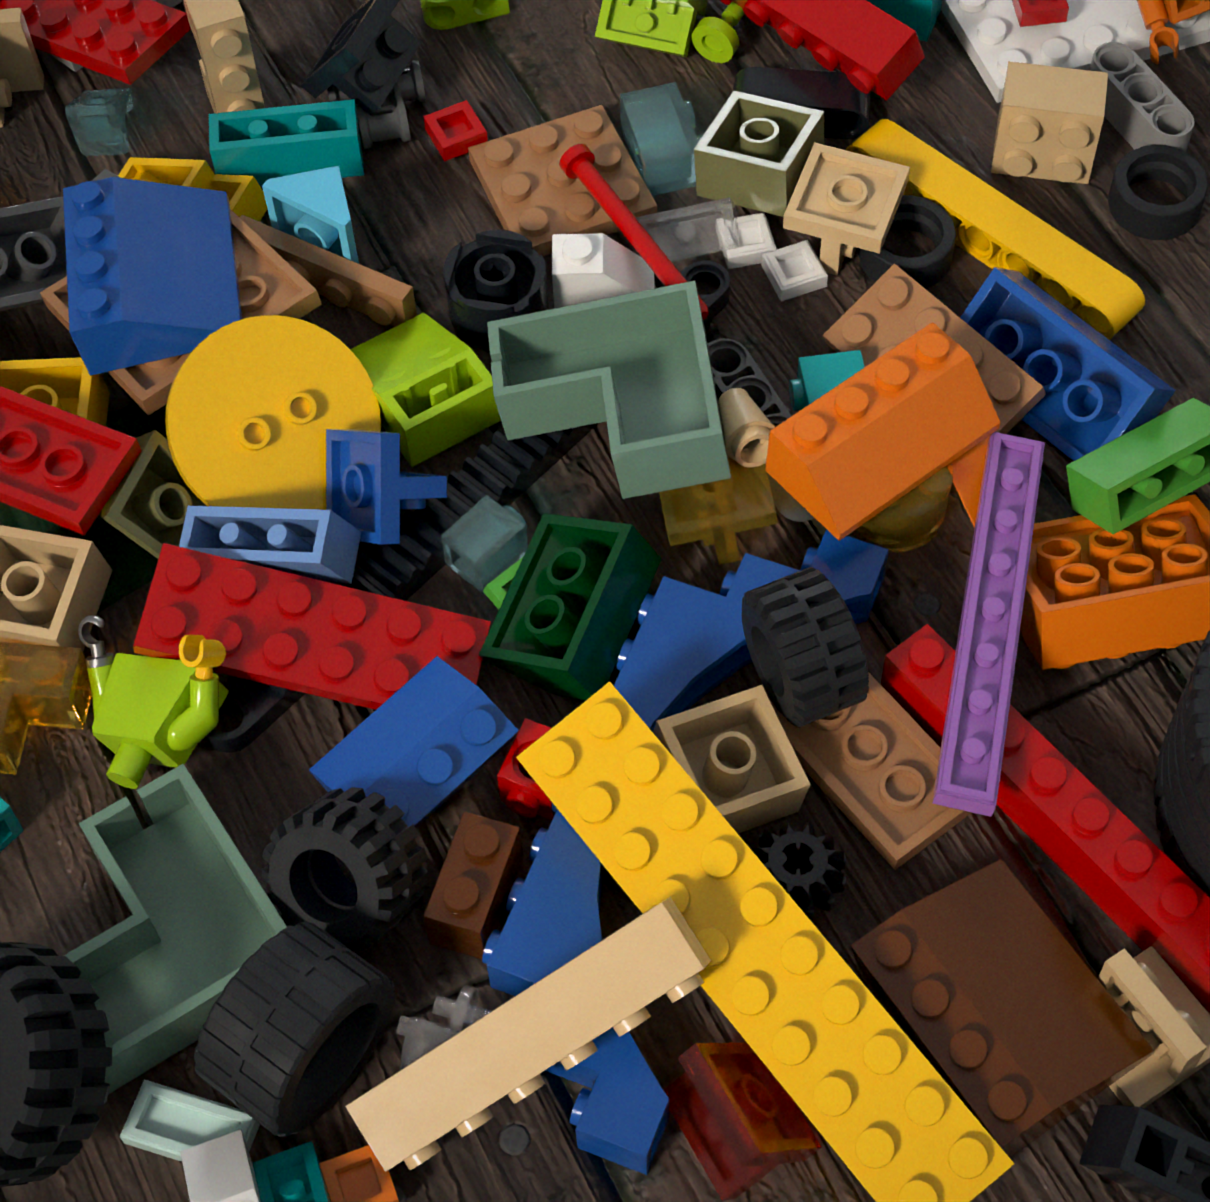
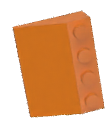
M1195 494L1179 498L1114 535L1082 515L1034 524L1020 630L1025 643L1042 670L1051 668L1066 669L1077 663L1104 658L1118 659L1130 653L1157 648L1171 649L1179 647L1183 643L1205 640L1208 631H1210V511Z

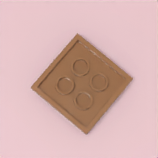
M602 105L468 147L469 160L503 229L525 236L532 242V248L539 255L545 256L552 253L553 234L603 233L609 235L620 231L578 178H568L559 166L562 155L570 147L577 144H585L595 155L593 166L640 224L657 219V204Z

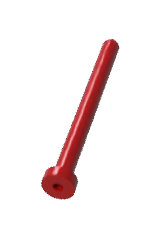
M577 144L570 147L562 155L559 166L566 176L571 179L578 178L664 286L688 282L593 166L595 155L588 146ZM698 295L702 317L705 320L708 316V306Z

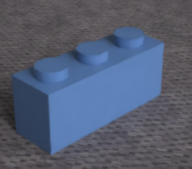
M187 506L179 547L329 583L352 584L361 531L332 510Z

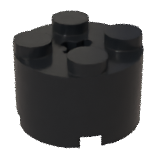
M487 230L477 233L475 241L463 247L460 242L449 252L443 269L449 318L457 338L461 341L489 348L487 322L549 310L545 260L542 254L539 255L532 248V242L525 236L507 230Z

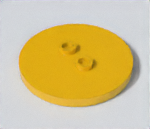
M261 315L232 322L210 334L199 343L187 356L173 380L168 395L165 418L166 436L173 462L186 485L206 506L326 510V429L381 432L380 408L372 390V387H374L373 383L355 354L340 339L315 324L279 315Z

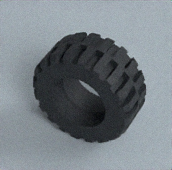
M0 942V1187L41 1181L54 1175L61 1166L68 1165L83 1148L80 1140L89 1139L100 1120V1117L96 1115L98 1105L106 1103L110 1084L105 1083L106 1067L112 1066V1048L106 1047L104 1032L110 1029L106 1013L103 1010H97L94 1002L99 997L88 979H78L82 972L66 956H59L54 949L41 944Z

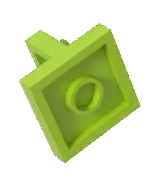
M603 0L595 37L600 40L687 58L696 16H705L708 0Z

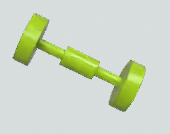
M732 2L722 13V19L705 17L700 20L691 35L692 43L699 54L715 63H725L733 57L739 47V37L732 26H736L745 13L742 7Z

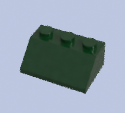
M543 513L479 652V656L484 661L554 695L586 701L608 683L618 661L621 648L628 638L641 604L661 562V557L632 524Z

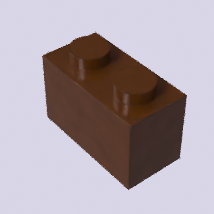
M463 812L423 915L431 945L482 959L489 936L494 929L498 928L509 893L524 858L520 827Z

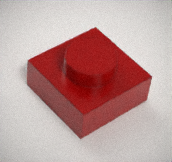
M1012 0L1020 27L1067 21L1069 11L1067 0Z
M467 100L423 116L425 130L444 161L468 153V147L488 141L486 129Z

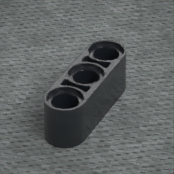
M747 67L736 74L733 91L824 111V138L855 139L864 134L869 128L872 91L869 94L859 91L848 80L845 73Z

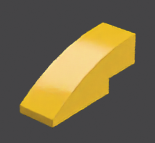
M130 157L118 175L125 179L225 191L229 198L230 209L239 218L241 215H245L260 222L267 211L264 192L254 176L214 174L206 160Z

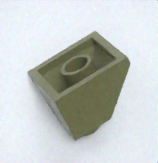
M156 430L137 437L142 451L101 510V518L159 559L163 543L179 546L187 506L206 505L196 497L180 476L173 462L167 439Z

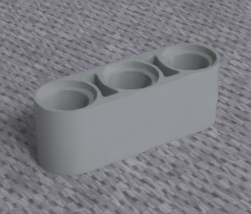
M1108 42L1097 47L1093 54L1090 71L1108 72L1105 118L1134 150L1146 145H1166L1187 152L1195 125L1191 112L1129 46L1119 42Z

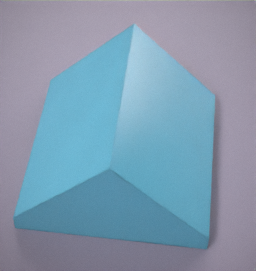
M339 166L271 178L262 185L273 228L359 264Z

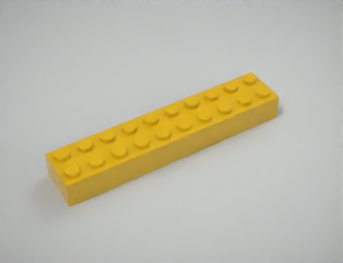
M610 681L516 757L642 914L668 897L672 898L711 959V962L698 972L704 981L700 985L875 1202H972L1014 1165L1013 1161Z

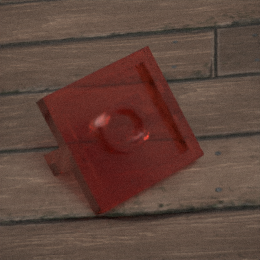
M695 1043L678 1057L686 1072L664 1089V1092L669 1097V1109L722 1201L736 1199L779 1164L804 1162L822 1148L795 1102L747 1043Z

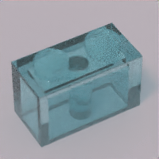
M676 82L620 94L621 130L632 160L651 195L655 196L695 187L694 148L703 135L696 136L692 104L690 100H682Z

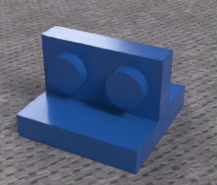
M326 429V510H332L360 530L361 542L380 545L400 544V509L426 508V499L447 498V476L400 471V433Z

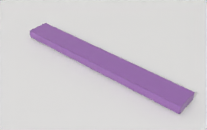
M994 432L990 435L987 444L932 804L992 817L996 808L1045 442Z

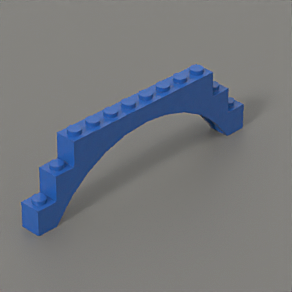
M826 529L818 549L808 548L801 570L809 567L819 570L840 593L855 624L867 622L883 583L889 549L849 536L838 541ZM745 553L737 572L732 570L727 572L720 594L663 576L656 594L648 593L641 604L637 624L641 627L635 640L627 638L621 648L617 661V670H620L614 687L649 729L654 732L656 721L689 710L694 703L736 671L753 662L742 625V598L744 593L801 570ZM553 803L552 811L556 813L549 829L541 827L533 840L529 854V860L533 861L529 873L526 879L518 877L509 893L506 911L510 912L504 928L502 931L498 929L492 931L483 952L482 962L487 964L490 987L512 996L518 995L602 941L599 916L604 866ZM612 1027L593 1039L598 1051L566 1071L559 1061L545 1071L592 1089L591 1091L585 1088L581 1089L570 1117V1124L576 1126L578 1149L647 1175L669 1121V1097L661 1088L631 1034L627 1032L619 1037Z

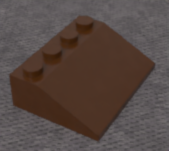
M1002 859L901 909L851 945L856 963L931 1065L1009 1158L1155 1052Z

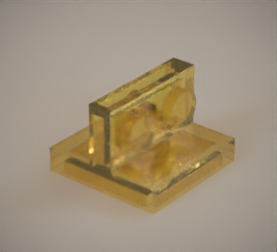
M728 456L731 473L730 479L659 492L670 546L703 539L704 547L715 545L719 565L740 561L735 536L736 532L778 524L765 464L757 467H744Z

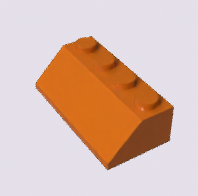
M932 322L770 430L765 471L840 541L997 431L1001 422L971 355Z

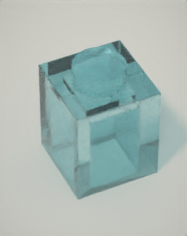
M486 495L441 535L446 565L482 594H485L483 590L488 583L525 555L528 548L525 520L511 506L505 505L502 507Z

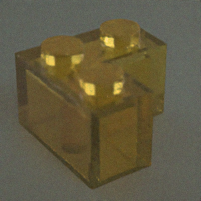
M0 642V774H17L29 725L84 729L92 692L86 660L81 648Z

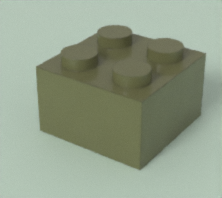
M733 91L694 148L697 196L784 217L814 142L824 145V111Z

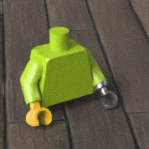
M89 615L80 622L79 637L83 644L91 649L92 656L87 657L85 660L93 697V736L115 754L106 776L123 787L137 789L149 764L175 768L185 764L196 745L217 726L219 708L229 690L219 682V676L213 673V668L222 664L226 656V650L218 640L206 639L203 635H185L179 644L180 660L116 653L114 657L113 653H106L104 641L94 639L89 632L90 623H94L98 627H104V620L99 616Z

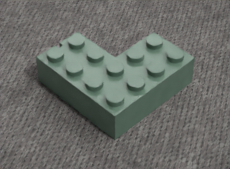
M695 281L487 322L490 356L492 359L493 394L508 441L607 421L611 457L623 499L731 478L706 332Z
M184 764L137 790L153 823L148 828L143 830L126 796L79 823L96 857L132 915L64 955L82 972L78 979H88L99 997L94 1002L97 1010H103L106 1013L110 1030L104 1032L106 1047L112 1048V1066L106 1067L105 1083L110 1084L108 1094L197 1041L209 1011L229 980L234 977L242 967L241 965L263 943L287 927Z

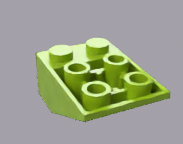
M424 312L350 349L360 360L374 387H372V390L379 403L381 425L386 432L400 433V452L411 467L501 421L493 394L492 375L468 345Z

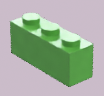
M1191 398L1066 465L1072 510L1114 535L1209 483L1210 406L1195 398Z

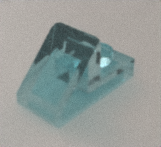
M131 88L84 90L65 107L66 118L79 150L83 155L98 156L128 153L129 144L125 115L133 108Z

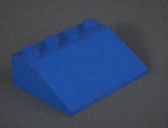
M118 177L86 181L75 186L63 188L69 332L90 376L191 353L210 334L232 322L242 320L230 204L227 192Z

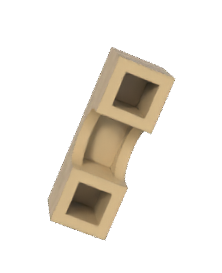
M183 0L189 25L202 58L198 61L214 113L265 108L246 20L239 1Z

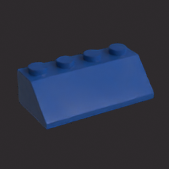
M994 267L960 317L1044 387L1046 395L1021 420L1073 461L1156 418L1176 391L1019 271Z

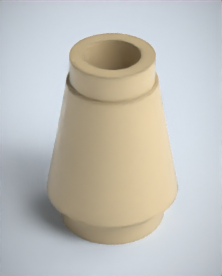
M742 388L729 389L718 400L726 452L731 459L737 461L741 466L757 467L763 465L767 459L769 433L775 426L746 390Z

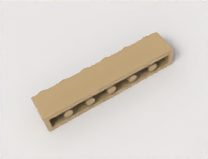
M668 897L362 1094L345 1107L385 1172L402 1161L405 1162L409 1170H412L442 1150L436 1140L456 1128L460 1136L464 1137L494 1117L488 1108L494 1102L508 1094L513 1104L546 1084L540 1075L541 1072L559 1061L567 1071L598 1051V1048L594 1044L593 1039L613 1027L620 1037L651 1017L645 1007L646 1005L665 993L670 1001L674 1003L702 985L704 981L698 972L703 970L711 962V959L672 898Z

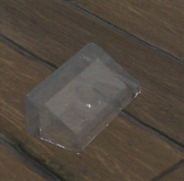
M730 197L636 217L671 262L740 248L736 206Z

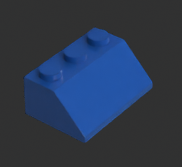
M436 656L312 766L309 772L327 792L339 788L345 792L351 787L363 788L366 797L373 792L384 796L385 805L389 808L397 805L405 813L401 818L408 827L414 824L417 829L514 740L519 730L477 685Z

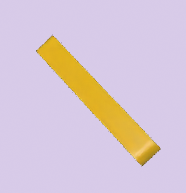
M889 119L879 120L846 148L847 151L909 166V181L903 195L927 198L943 207L953 219L956 231L955 244L991 269L997 267L1019 271L1107 339L1111 340L1145 306L1143 291L1131 278Z

